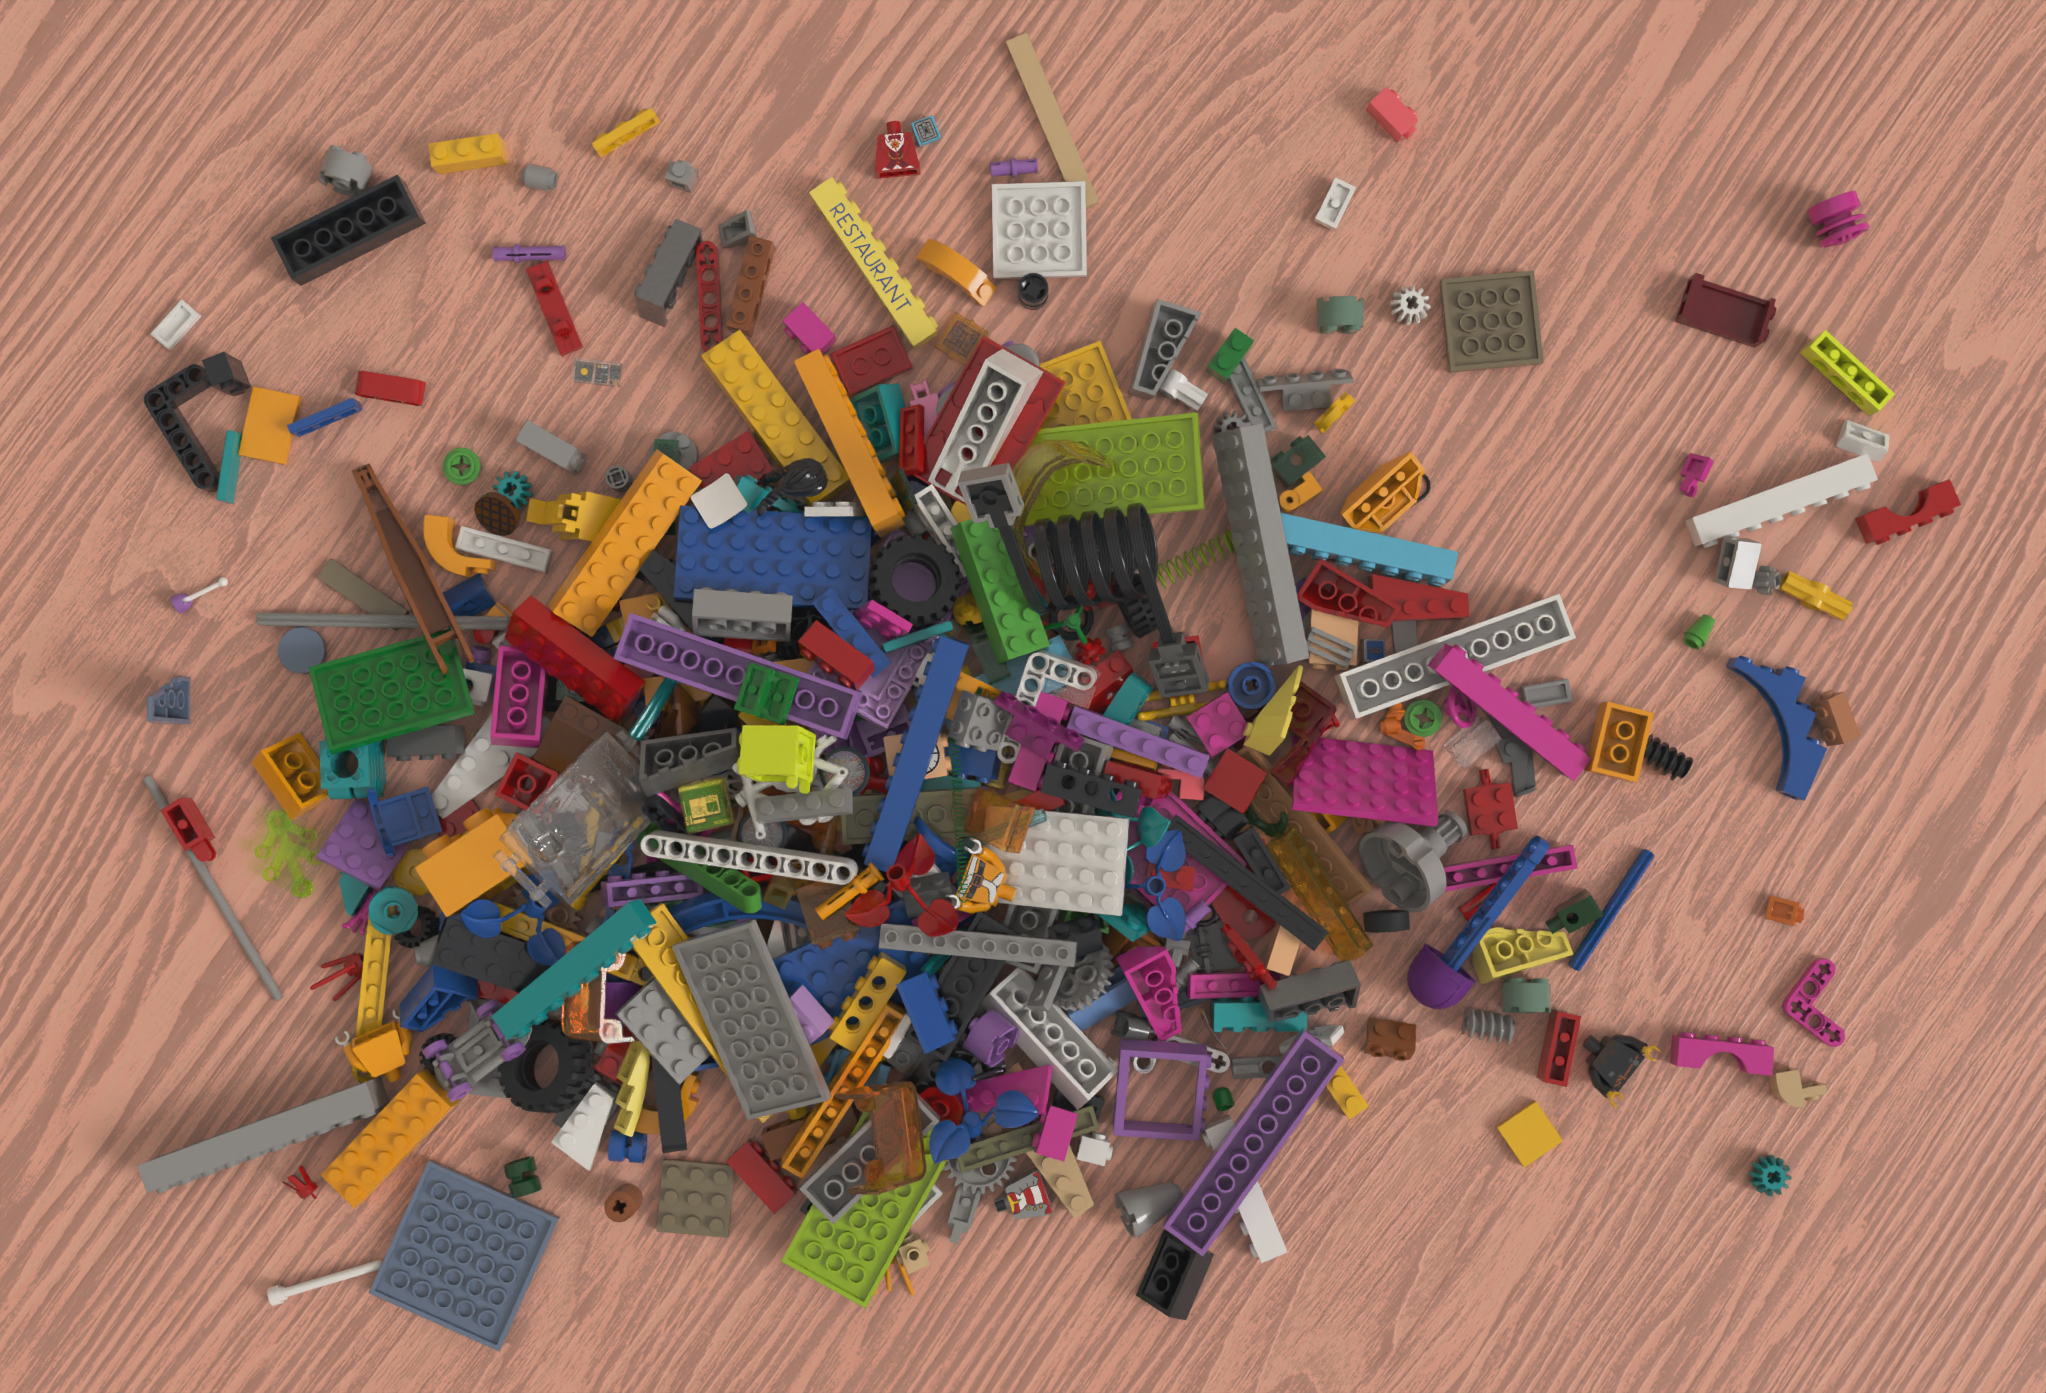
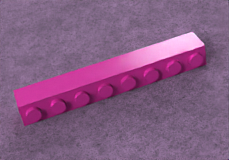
M1445 643L1427 666L1560 773L1575 781L1592 760L1585 754L1587 749L1578 742L1571 743L1568 740L1570 735L1562 729L1558 728L1556 731L1551 726L1553 722L1543 714L1540 717L1535 714L1536 708L1526 700L1523 703L1517 699L1519 694L1507 686L1504 689L1500 685L1501 680L1491 672L1488 675L1483 672L1484 666L1474 658L1471 661L1465 657L1467 652L1457 644L1452 647Z

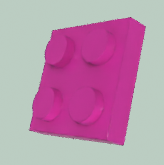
M873 600L860 607L854 615L859 620L861 626L879 632V636L887 641L909 633L913 625Z
M1227 691L1186 716L1211 757L1245 737L1243 732L1247 723Z

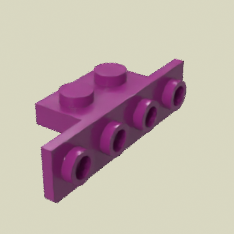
M1002 691L994 701V704L1014 715L1004 735L1045 759L1056 740L1078 752L1085 741L1078 732L1065 728L1056 719L1041 714L1034 706L1024 704L1011 693Z

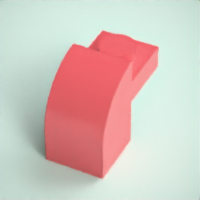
M1163 764L1162 769L1157 768V772L1171 775L1170 779L1179 780V799L1203 800V776L1199 778Z

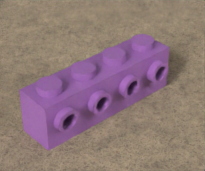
M670 870L655 871V876L646 877V873L631 874L632 878L622 879V875L608 876V881H601L602 906L606 907L624 906L628 902L641 899L643 903L694 898L704 894L703 886L680 872L670 874Z

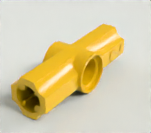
M1787 571L1781 578L1779 590L1801 600L1800 603L1809 609L1822 611L1843 621L1853 608V602L1831 592V589L1823 583L1809 581L1792 571Z

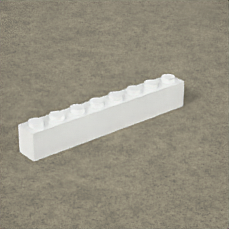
M1867 453L1690 518L1685 522L1694 546L1703 544L1704 548L1718 544L1717 539L1723 536H1740L1739 531L1747 528L1748 532L1762 527L1761 522L1768 520L1769 524L1783 520V514L1790 512L1791 516L1805 512V506L1812 504L1813 508L1827 504L1826 499L1834 496L1835 500L1849 496L1848 491L1856 488L1857 492L1871 487L1870 482L1876 481L1878 478Z

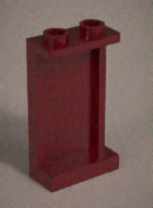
M1695 273L1688 279L1676 316V323L1754 348L1767 340L1770 331L1767 327L1769 321L1774 318L1777 309L1774 307L1776 299L1764 300L1705 281V275Z

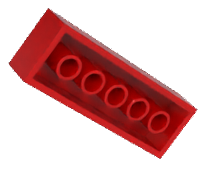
M529 596L512 612L505 639L511 646L518 648L531 661L538 663L548 674L555 676L568 689L575 691L588 704L596 707L606 718L612 719L617 724L635 707L645 684L643 679L619 661L613 659L606 651L553 613L533 596Z

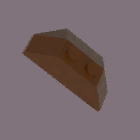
M675 684L651 739L693 734L694 727L697 728L699 726L700 713H697V702L681 684Z

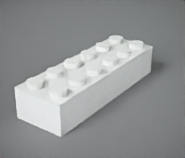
M1018 967L984 998L981 1006L986 1011L993 1008L1019 1029L1016 1044L1038 1067L1050 1065L1053 1068L1051 1082L1078 1110L1118 1070L1056 1004L1052 1003L1049 1011H1031L1026 1006L1036 982L1024 969Z

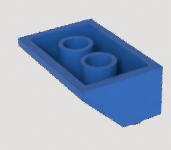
M929 971L896 984L924 1054L957 1039L955 1036L958 1033L957 1027L953 1019L949 1021L947 1017L948 1005L944 997L940 998L936 989L939 988V984L934 974L930 975Z

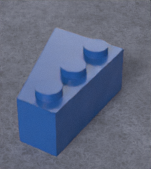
M431 965L400 1003V1027L419 1032L427 1030L443 1020L444 1014L452 1009L457 1011L461 1008L463 1002L468 999L473 1001L478 998L477 979Z

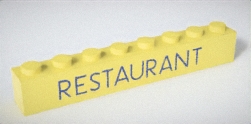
M833 177L811 190L809 194L812 201L914 351L938 336L936 330L939 327L932 315L927 317L923 311L925 305L919 296L914 298L910 292L912 286L907 278L903 277L901 279L897 273L899 267L892 257L888 259L884 254L886 251L885 246L879 238L877 240L874 239L871 234L873 229L866 219L864 221L861 220L858 215L860 210L853 200L848 201L845 196L847 191L840 181L836 183Z

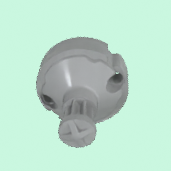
M1449 810L1444 811L1438 816L1437 826L1425 827L1418 833L1401 822L1384 821L1366 834L1360 841L1359 854L1361 863L1371 882L1380 887L1383 896L1391 903L1409 912H1421L1444 894L1446 875L1439 858L1446 853L1447 848L1453 843L1459 842L1467 836V826L1459 815Z

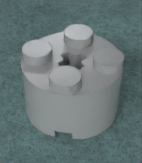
M331 145L329 150L326 151L318 180L325 186H327V183H330L334 186L333 190L338 193L353 197L367 189L373 167L366 161V155L356 151L351 154L338 146Z

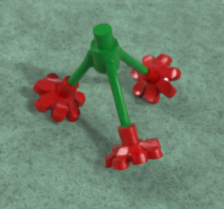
M1089 582L1087 595L1091 600L1096 593L1093 582ZM1080 605L1076 612L1069 615L1067 620L1048 625L1042 621L1045 632L1062 626H1067L1069 629L1077 632L1081 642L1076 645L1078 652L1075 654L1077 661L1082 660V664L1089 665L1091 659L1093 662H1098L1100 660L1099 655L1105 654L1106 649L1101 646L1102 641L1099 638L1094 640L1086 638L1080 628L1081 619L1079 616L1083 608L1085 611H1089L1092 606L1084 607Z

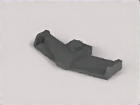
M1482 710L1502 738V740L1494 742L1502 764L1511 762L1514 797H1520L1535 791L1533 750Z

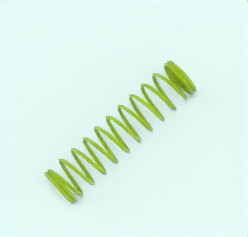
M1228 529L1227 531L1225 530L1226 540L1218 534L1217 543L1213 539H1209V548L1204 543H1201V553L1195 547H1192V556L1184 551V561L1176 555V566L1171 560H1167L1168 571L1162 564H1159V574L1157 573V577L1164 588L1167 589L1160 566L1165 570L1173 584H1175L1169 567V562L1175 568L1181 580H1184L1177 558L1182 562L1189 575L1192 576L1185 553L1190 557L1198 572H1200L1194 549L1200 555L1207 568L1209 565L1204 556L1202 545L1217 564L1210 541L1215 544L1223 559H1225L1219 537L1225 542L1231 554L1234 555L1233 551L1235 553L1236 551L1232 541V532Z

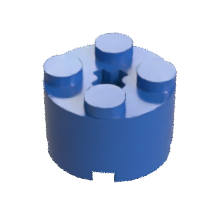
M1246 662L1235 667L1226 680V691L1234 704L1244 710H1254L1266 705L1272 699L1276 689L1272 672L1268 667L1258 662ZM1252 680L1254 682L1253 686L1256 689L1247 691L1245 682L1248 683Z

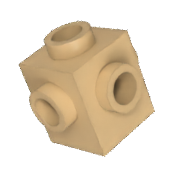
M912 1232L907 1233L895 1254L898 1263H904L908 1274L930 1265L926 1255L927 1252H930L926 1239H920L918 1232L914 1234Z

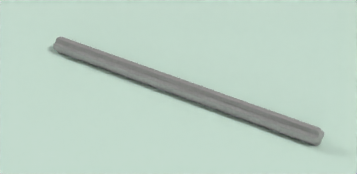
M259 612L256 616V622L261 626L419 628L413 615ZM454 616L460 629L507 630L510 622L509 617Z

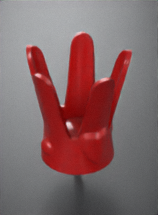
M303 1166L299 1167V1171L306 1184L295 1175L288 1176V1180L296 1188L286 1182H282L295 1190L297 1195L301 1199L303 1198V1200L309 1195L317 1199L313 1192L319 1186H317L316 1182L311 1181Z

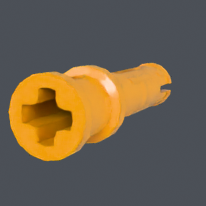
M872 862L868 864L869 867L856 875L851 882L814 908L823 921L856 895L867 893L869 887L877 881L884 880L882 874Z

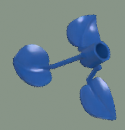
M1180 830L1166 831L1156 846L1146 847L1147 861L1156 864L1155 876L1146 878L1143 884H1124V889L1143 888L1148 895L1156 896L1157 905L1152 906L1147 912V925L1154 934L1175 941H1180L1183 937L1185 912L1181 903L1173 897H1168L1161 903V894L1166 889V882L1161 877L1159 869L1161 867L1166 872H1173L1183 865L1186 852Z
M554 869L541 870L530 875L522 884V894L528 899V902L504 917H500L498 906L489 900L474 901L461 911L460 917L465 927L474 935L482 938L497 936L501 932L500 922H504L525 911L528 917L538 918L537 935L531 936L527 942V950L530 957L539 964L552 966L566 955L564 940L556 930L547 928L543 932L541 931L542 921L545 918L543 913L546 909L555 907L561 899V887Z
M949 1058L946 1062L942 1061L935 1076L936 1086L940 1092L950 1096L961 1092L965 1115L962 1118V1124L958 1126L950 1120H944L933 1128L929 1141L933 1162L937 1164L960 1157L966 1153L970 1147V1138H976L981 1134L982 1126H986V1122L993 1113H995L994 1120L996 1124L1004 1128H1015L1034 1120L1038 1116V1110L1026 1095L1019 1091L1010 1090L1000 1094L996 1100L997 1107L991 1108L987 1115L981 1119L978 1113L970 1112L965 1092L966 1089H971L976 1084V1081L971 1080L973 1076H976L973 1067L966 1061L958 1058Z

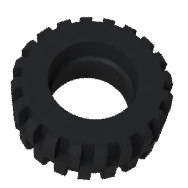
M908 534L900 536L899 540L892 539L889 541L886 547H882L878 551L868 575L870 600L877 602L912 623L913 630L921 629L925 625L930 627L936 621L942 620L955 603L961 586V578H959L960 568L958 564L955 565L954 563L955 556L953 553L948 554L945 551L947 547L942 542L940 545L935 544V538L928 536L927 540L922 539V534H914L912 538H909ZM913 562L929 569L936 581V589L933 595L921 602H913L901 597L892 584L893 572L899 565Z
M545 1020L538 1025L534 1024L530 1039L524 1046L526 1050L518 1057L503 1062L498 1066V1072H501L499 1083L500 1086L505 1087L503 1093L507 1098H511L512 1104L516 1107H521L525 1111L559 1113L563 1112L564 1109H570L575 1105L574 1100L580 1101L585 1095L584 1089H589L591 1081H589L590 1075H594V1068H591V1062L595 1060L594 1054L589 1052L592 1049L590 1042L584 1040L585 1035L581 1031L576 1030V1027L571 1024L553 1020ZM551 1044L557 1052L559 1066L554 1080L542 1089L535 1079L534 1064L541 1050Z

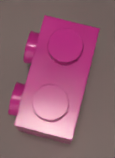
M804 302L783 320L786 327L784 332L792 340L797 338L802 343L800 348L806 355L817 349H820L823 354L837 341L836 336Z
M1047 1104L1046 1115L1039 1116L1038 1122L1042 1123L1039 1133L1035 1132L1031 1146L1035 1147L1034 1152L1064 1162L1078 1114Z

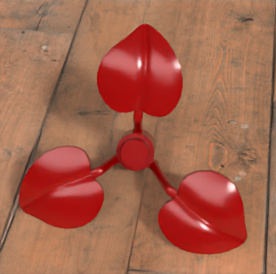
M921 834L915 836L905 845L898 854L895 865H892L887 870L886 875L889 880L886 883L887 898L880 891L869 890L867 893L861 894L854 901L851 908L845 912L846 918L856 925L862 927L879 926L890 916V910L887 905L891 902L893 888L901 892L909 890L919 905L925 910L918 918V926L925 935L937 937L953 932L957 928L959 921L957 911L949 901L936 899L928 908L910 885L912 874L923 875L935 863V854Z

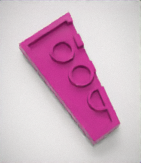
M1050 1065L976 1081L973 1088L965 1090L970 1112L988 1113L991 1108L997 1107L996 1100L1000 1094L1015 1090L1029 1098L1038 1110V1115H1046L1053 1068ZM959 1092L956 1094V1097L962 1105L963 1112H965L962 1095Z

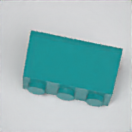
M899 383L877 385L851 398L850 401L877 454L875 456H877L879 462L884 463L899 459L900 409L906 408Z

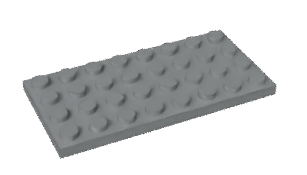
M755 919L679 941L672 945V949L747 1120L824 1102L831 1097Z

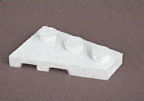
M595 1083L551 1143L590 1171L615 1097Z

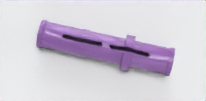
M514 244V247L494 246L493 259L495 262L515 261V263H521L525 260H566L565 245L521 247L520 244Z

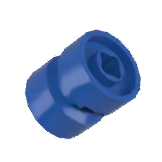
M612 1130L608 1146L609 1161L623 1162L625 1159H628L630 1163H644L647 1151V1134L634 1131L631 1137L622 1134L618 1130Z

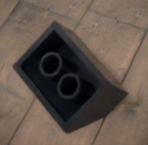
M1164 1230L1136 1296L1170 1318L1187 1320L1214 1253L1207 1250L1204 1256H1201L1169 1231Z

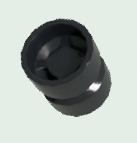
M1029 273L1020 280L1018 299L1023 307L1029 310H1038L1046 304L1048 299V283L1042 275Z

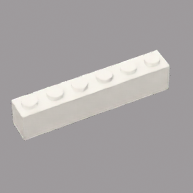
M1230 1116L1205 1125L1206 1133L1202 1134L1207 1148L1212 1146L1214 1151L1234 1124ZM1257 1181L1235 1211V1214L1240 1213L1243 1221L1239 1222L1244 1236H1250L1252 1243L1248 1246L1253 1258L1258 1257L1260 1262L1264 1263L1287 1253V1249Z

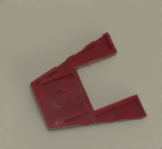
M1302 681L1293 695L1296 697V701L1290 710L1293 714L1288 727V731L1299 738L1300 741L1270 770L1271 775L1287 788L1295 780L1337 711L1333 703ZM1266 705L1258 708V712L1247 719L1244 717L1246 723H1252ZM1246 736L1232 746L1239 750L1243 746Z

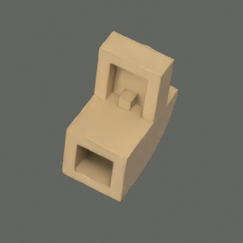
M1793 1067L1772 1070V1076L1768 1075L1773 1094L1780 1101L1794 1107L1806 1108L1805 1100L1820 1099L1819 1095L1827 1094L1826 1084L1817 1081L1801 1084L1799 1070Z

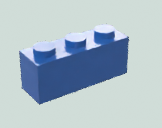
M951 744L952 747L959 746L957 744ZM962 746L960 748L945 747L946 756H950L953 760H961L952 762V764H961L959 766H952L955 769L961 768V770H953L952 772L962 773L955 774L953 777L967 779L968 775L976 776L975 781L989 783L990 779L998 780L1001 760L997 754L998 751L987 749V752H982L974 749L973 746L969 748Z

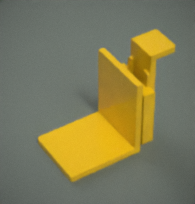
M591 492L558 495L557 500L547 502L529 499L525 521L553 526L552 532L560 534L559 540H586L592 542L621 499Z

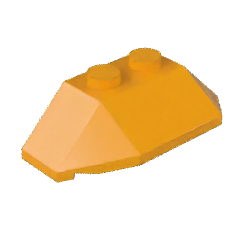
M1411 451L1382 464L1348 495L1340 515L1352 529L1383 533L1417 502L1422 476L1425 471L1424 467Z

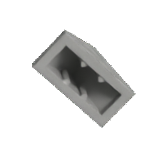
M745 210L718 225L723 248L747 244L749 235L757 237L754 218L750 210Z

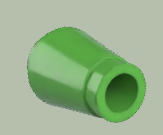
M1703 614L1701 618L1684 632L1683 642L1695 650L1704 647L1715 620L1711 616Z

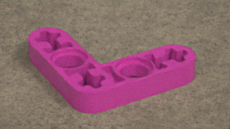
M1817 958L1809 965L1782 1002V1009L1786 1015L1821 1042L1837 1047L1845 1040L1843 1029L1812 1006L1834 976L1835 965L1828 959ZM1820 964L1826 965V973H1820ZM1807 981H1811L1814 984V991L1811 994H1806L1803 991V985ZM1791 1002L1797 1003V1007L1805 1012L1801 1014L1798 1011L1792 1010ZM1815 1014L1819 1018V1023L1816 1027L1811 1028L1808 1025V1018ZM1826 1028L1829 1031L1835 1032L1834 1035L1837 1038L1835 1040L1830 1039V1035L1822 1030Z

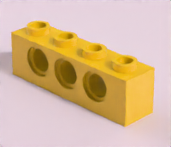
M882 951L878 957H872L867 966L869 970L865 977H859L854 986L855 992L851 997H846L841 1005L842 1012L838 1017H833L834 1022L828 1028L830 1029L829 1038L853 1053L897 988L896 984H899L907 973L905 965ZM877 976L885 978L884 983L881 985L874 984L872 980ZM864 996L872 999L868 1005L861 1004L859 1000ZM852 1016L859 1019L858 1023L854 1025L848 1024L846 1020Z

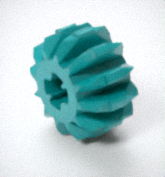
M505 471V479L497 476L496 479L500 484H493L492 488L498 490L495 493L508 497L512 501L510 504L521 510V502L528 505V501L525 499L526 496L533 497V493L527 491L533 485L526 483L528 479L526 475L520 476L518 471H514L511 476L508 471ZM512 486H514L515 488H517L516 490L513 491L514 495H511V494L508 493V492L512 491V488H511Z
M1770 1154L1766 1159L1763 1156H1758L1759 1164L1752 1162L1751 1165L1755 1167V1170L1748 1172L1750 1176L1754 1177L1750 1181L1751 1185L1757 1186L1756 1191L1759 1193L1765 1192L1767 1196H1772L1774 1192L1782 1195L1781 1187L1789 1188L1785 1181L1792 1179L1790 1175L1786 1174L1790 1170L1789 1166L1783 1165V1159L1779 1157L1775 1159V1156ZM1769 1172L1773 1174L1771 1179L1767 1177Z

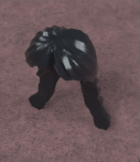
M803 458L762 475L763 485L777 482L782 478L783 480L779 486L775 487L761 500L756 507L757 514L762 516L767 508L783 495L813 497L824 491L828 479L822 464L811 458Z

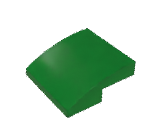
M749 662L734 709L785 725L800 679Z

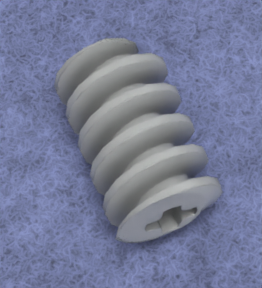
M1469 1007L1464 1013L1462 1034L1467 1030L1469 1038H1472L1475 1032H1477L1479 1040H1482L1484 1034H1487L1488 1042H1491L1493 1037L1496 1036L1498 1044L1501 1043L1503 1038H1506V1045H1510L1515 1031V1021L1507 1014L1504 1017L1500 1013H1496L1493 1016L1491 1011H1487L1484 1014L1481 1009L1475 1012L1473 1008Z

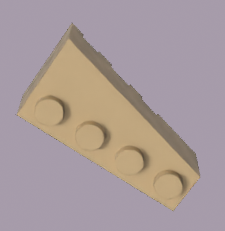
M1070 1144L1064 1162L1037 1154L1034 1150L1026 1152L1074 1219L1094 1205L1092 1195Z

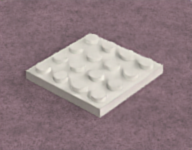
M1085 181L992 184L994 280L1022 279L1023 276L1029 273H1038L1044 278L1087 277Z

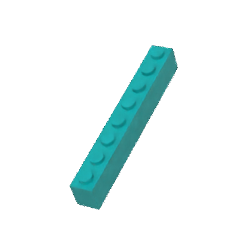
M641 899L628 902L491 1017L507 1040L518 1037V1039L525 1037L531 1032V1026L534 1024L538 1025L548 1018L547 1013L549 1011H555L565 1004L564 999L566 997H572L582 990L581 985L583 983H589L599 976L598 971L600 969H606L617 961L615 958L620 953L623 955L634 947L632 944L634 941L647 937L652 932L650 928L657 922Z

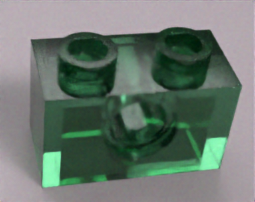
M1309 435L1304 439L1299 436L1289 444L1291 446L1289 451L1286 453L1280 451L1271 459L1274 462L1271 464L1272 472L1286 489L1326 457ZM1298 455L1302 460V464L1299 466L1293 465L1290 457Z

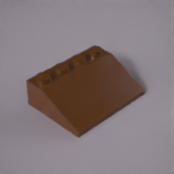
M565 696L553 716L533 759L617 805L640 766L641 741L633 739L629 735L630 730L606 718L604 715L572 697Z

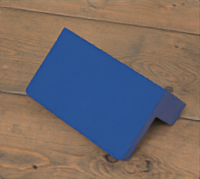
M476 574L443 592L453 616H475L496 604L495 598L486 588L481 574Z

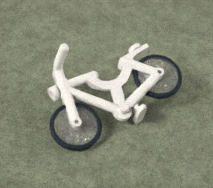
M824 735L815 742L817 747L815 748L813 781L820 769V779L824 786L822 790L850 788L852 789V797L863 791L869 781L870 767L867 759L857 749L847 746L835 748L824 759H821L822 752L837 740L833 735L831 737ZM735 763L732 769L739 775L737 763ZM740 775L744 785L743 790L734 797L741 807H745L748 804L750 813L740 823L738 830L739 842L784 849L788 839L785 821L763 824L756 822V798L768 797L759 792L772 785L785 792L801 793L799 791L800 783L794 789L787 787L786 782H757L753 784L751 779ZM834 816L800 819L799 821L804 825H812L816 820L828 822ZM745 852L748 856L754 858L751 853Z

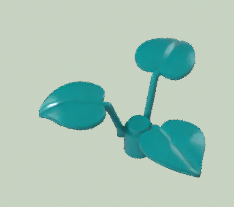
M1111 789L1110 797L1114 801H1117L1116 795L1114 791ZM1151 806L1144 807L1139 814V818L1128 817L1096 807L1094 810L1096 815L1129 818V821L1139 823L1137 834L1141 840L1127 846V852L1141 844H1144L1146 847L1156 846L1171 823L1170 820L1163 817ZM1127 855L1125 884H1130L1134 867L1131 858Z

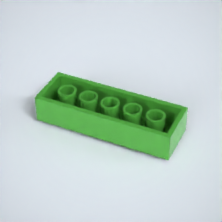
M970 519L951 527L950 530L997 664L1050 646L1040 615L1032 610L1025 599L999 529H990L987 519L985 522L973 523V520Z

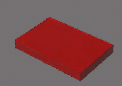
M894 325L830 353L849 397L913 369Z

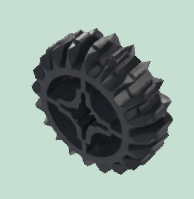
M792 607L791 642L777 641L776 652L774 653L787 660L789 658L791 660L798 657L804 658L800 654L798 641L816 620L822 625H825L827 621L816 608Z

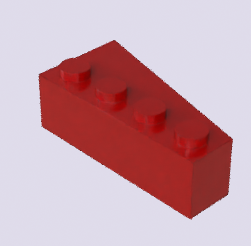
M1375 574L1368 576V587L1402 607L1393 622L1463 620L1469 617L1468 593Z

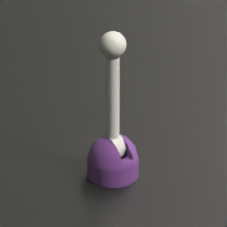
M221 577L217 583L190 596L185 593L176 594L170 597L176 611L181 614L191 607L193 599L219 586H226L228 580L225 577Z

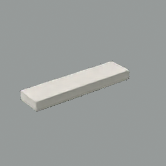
M463 526L460 527L455 545L457 550L547 573L553 552L550 549Z

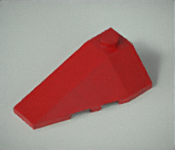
M1321 558L1297 594L1298 601L1315 611L1385 628L1391 626L1402 607Z
M1118 649L1094 667L1097 673V680L1092 687L1087 690H1080L1068 686L1057 694L1056 697L1067 700L1069 708L1073 709L1075 704L1101 713L1107 710L1126 679L1134 672L1133 668ZM1088 673L1079 678L1083 683L1091 682V677Z

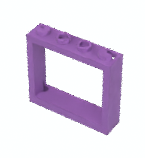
M1120 1039L1113 1135L1199 1141L1200 1132L1205 1130V1118H1202V1111L1207 1110V1096H1204V1089H1209V1075H1206V1068H1211L1212 1060L1211 1054L1207 1053L1206 1044ZM1130 1057L1199 1061L1192 1125L1124 1120Z

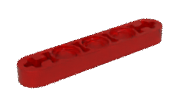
M703 241L696 248L701 347L704 352L710 350L709 346H706V344L710 343V335H705V332L713 333L714 341L719 344L723 341L719 253L714 243ZM706 247L713 251V253L709 254L711 264H706V257L704 254H701V252H705ZM704 271H714V279L709 282L702 279ZM714 293L716 301L710 305L704 303L703 298L705 294ZM708 316H715L717 318L716 326L712 328L705 326V319Z

